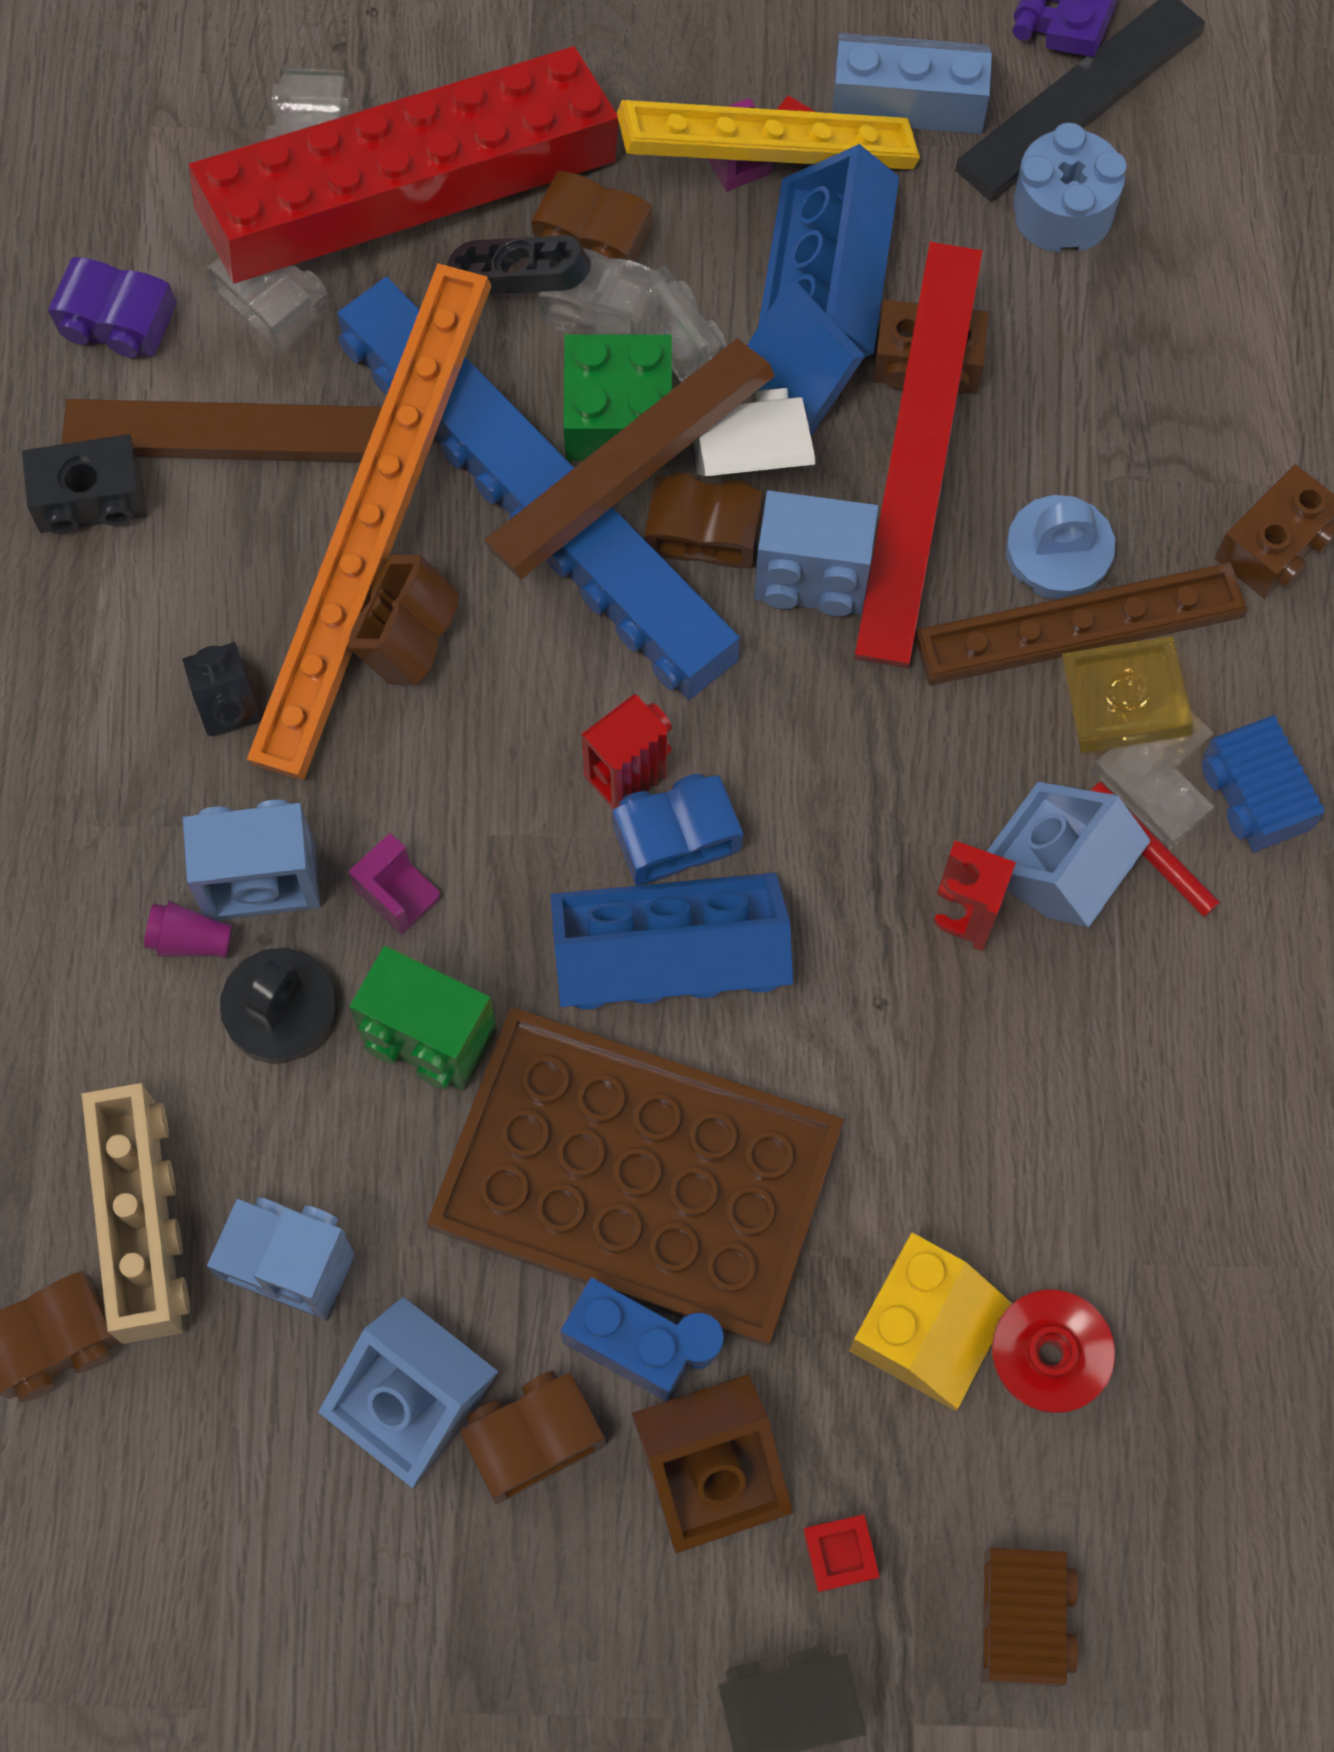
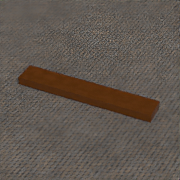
M738 338L735 339L488 536L484 541L490 552L515 576L522 580L775 377L770 363Z
M66 399L61 444L131 434L139 457L361 462L382 407Z
M1228 562L916 629L915 641L928 685L932 686L1244 618L1248 609L1232 564Z

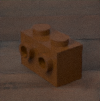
M883 299L873 382L885 383L893 388L903 389L918 303ZM972 309L957 395L963 393L977 394L984 367L989 311Z
M1294 464L1225 534L1214 559L1220 564L1231 562L1236 577L1263 599L1279 584L1287 589L1306 568L1307 563L1303 559L1313 549L1319 554L1323 553L1334 541V494L1298 465Z

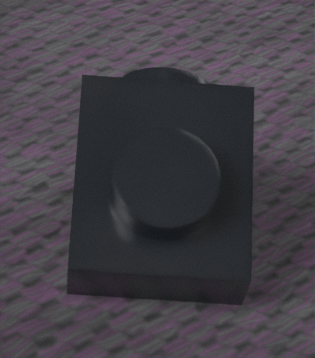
M235 642L223 646H208L199 650L195 655L182 658L190 689L208 736H215L260 720V715Z

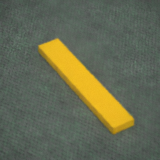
M622 100L617 111L627 154L816 164L860 144L888 168L914 170L920 159L909 119L902 117Z

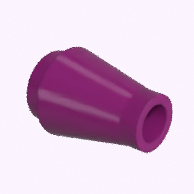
M170 900L167 905L153 903L146 926L144 948L157 951V957L216 956L226 958L233 925L219 922Z

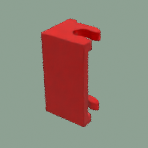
M954 840L937 894L950 903L956 902L961 904L965 909V916L959 920H953L944 914H936L933 919L935 925L943 932L973 942L972 948L983 952L1016 862Z

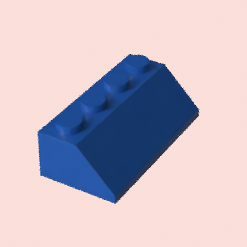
M860 144L782 179L758 327L784 285L797 282L867 357L874 354L899 176Z
M776 872L550 894L560 1007L575 1006L579 1009H594L608 1002L629 1000L648 1004L670 996L690 995L696 998H709L722 991L747 989L752 992H768L776 989L778 986L793 985L790 920Z

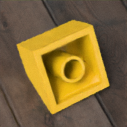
M911 1233L855 1336L849 1352L957 1411L992 1344L993 1334L999 1319L1013 1303L967 1262L922 1237Z

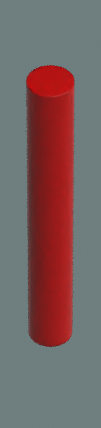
M1099 782L1090 790L1114 795L1102 782ZM1130 811L1151 840L1141 855L1203 918L1207 917L1221 902Z

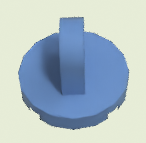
M1051 495L1033 500L1017 513L1009 527L1006 539L1005 556L1012 574L1020 583L1023 580L1028 586L1033 587L1034 593L1052 599L1091 592L1107 575L1115 554V537L1109 521L1095 506L1072 496Z

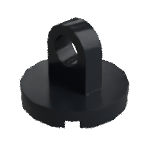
M289 948L262 950L242 960L227 977L220 996L221 1021L233 1044L250 1058L270 1064L287 1063L286 1060H293L300 1056L303 1058L315 1052L331 1034L338 1014L335 988L325 968L308 954Z

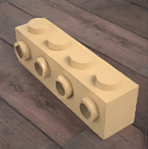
M142 1083L81 1093L107 1331L122 1344L183 1333L181 1315L190 1313V1300L185 1278L176 1279L174 1255L183 1253V1243L177 1218L169 1219L167 1197L175 1196L176 1185L170 1160L162 1161L160 1139L169 1137L168 1120L164 1104H155L154 1099Z

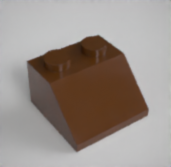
M749 1374L632 1413L645 1462L675 1554L793 1514L769 1418Z

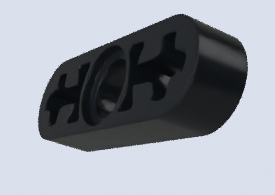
M562 235L469 241L454 250L448 259L447 266L487 276L491 284L489 294L573 289L587 278L591 269V261L575 237ZM529 258L526 265L520 270L508 273L514 263L520 259Z

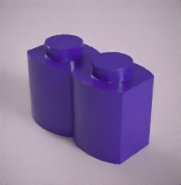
M72 257L48 312L58 332L65 339L80 345H85L88 341L107 343L108 347L115 353L124 357L134 358L137 355L155 356L177 302L170 284L160 278L138 271L119 270L111 265L89 258Z

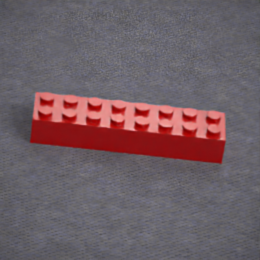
M575 46L189 163L193 207L233 284L550 183L557 171L578 174L615 162L619 120L617 113Z

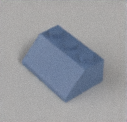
M839 33L832 113L902 117L909 119L913 129L982 134L990 96L992 52L986 44Z

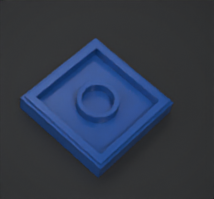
M797 282L784 285L747 344L748 347L770 363L775 375L758 391L787 388L788 399L802 397L810 435L814 433L865 357L862 351Z

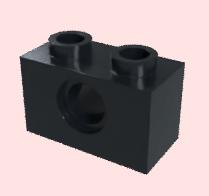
M131 434L22 450L27 508L40 533L66 534L75 531L79 527L98 524L119 526L127 524L132 519L147 517L141 460ZM86 485H94L86 492H77Z

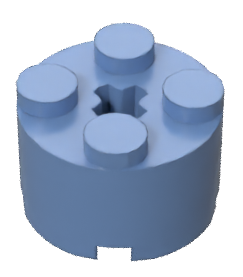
M1075 123L1061 124L1055 131L1035 140L1023 156L1014 193L1015 221L1020 232L1031 243L1053 252H1061L1062 247L1078 246V251H1082L1098 244L1108 234L1115 217L1125 182L1126 161L1124 157L1117 153L1106 140L1093 133L1084 131L1081 126Z

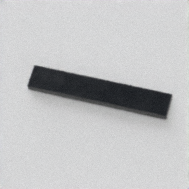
M1158 0L1098 47L1095 57L1087 56L958 158L955 171L992 202L1017 182L1023 156L1035 140L1055 131L1059 125L1064 123H1075L1082 128L1087 126L1198 37L1203 31L1205 21L1180 0Z

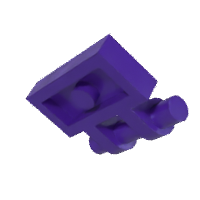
M1047 0L1019 1L1014 12L1015 24L1012 29L1013 35L1017 39L1028 40L1033 31L1046 33L1047 49L1095 57L1118 3V0H1049L1059 2L1057 8L1045 6Z

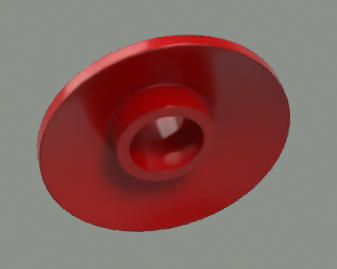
M1040 1290L1019 1298L1003 1313L993 1334L992 1359L1001 1383L1016 1400L1037 1411L1054 1414L1067 1413L1086 1406L1104 1390L1114 1368L1115 1345L1107 1322L1100 1312L1088 1301L1062 1290ZM1045 1344L1055 1346L1060 1352V1362L1057 1365L1044 1363L1039 1355L1041 1346Z

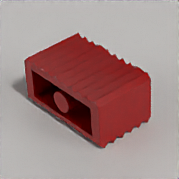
M633 694L581 734L583 742L581 743L583 746L582 754L584 755L582 757L584 759L582 761L584 763L583 775L613 810L619 807V803L625 797L636 792L649 791L650 786H658V779L666 780L667 755L672 752V748L667 741V733L672 730V725L666 714L655 703L646 705L638 695Z

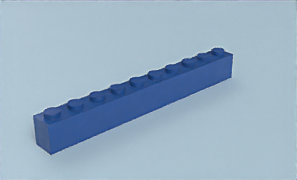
M387 276L337 312L342 334L338 337L342 349L353 362L359 363L363 361L372 371L375 383L386 396L419 313V309ZM465 357L435 437L440 441V448L447 460L457 469L464 466L474 477L475 486L485 500L492 505L498 502L509 513L510 520L574 469V467ZM613 507L546 560L560 577L564 578L568 575L580 587L581 597L594 613L600 615L604 612L616 624L615 630L619 638L631 651L637 652L639 649L653 663L652 669L656 677L669 690L677 688L690 700L738 662L740 637Z

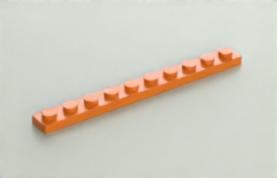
M437 263L247 756V760L252 766L301 781L305 779L353 653L349 649V638L352 628L362 610L371 601L373 583L380 569L389 558L489 295L491 284L487 276Z

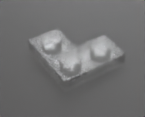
M1174 695L1095 761L1092 771L1171 849L1206 819L1214 808L1178 771L1183 764L1211 741L1214 733Z

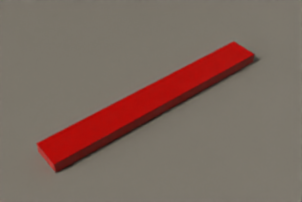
M929 242L854 659L903 668L909 667L983 250Z

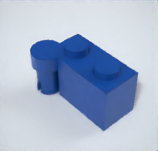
M592 1277L560 1330L563 1344L664 1401L671 1399L686 1371V1363L691 1364L693 1369H703L709 1366L720 1354L724 1341L723 1330L719 1322L710 1315L692 1313L684 1317L676 1325Z

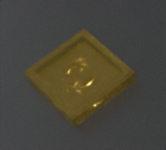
M1173 636L1062 653L1063 668L1080 753L1193 736V722Z

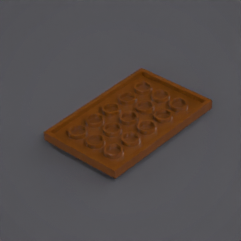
M510 1006L426 1225L429 1230L587 1284L592 1277L635 1302L681 1318L692 1313L710 1315L719 1322L724 1333L769 1348L844 1119Z

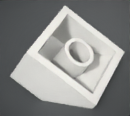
M787 388L756 391V402L738 405L693 442L696 474L713 476L814 465V450L802 397L788 399Z

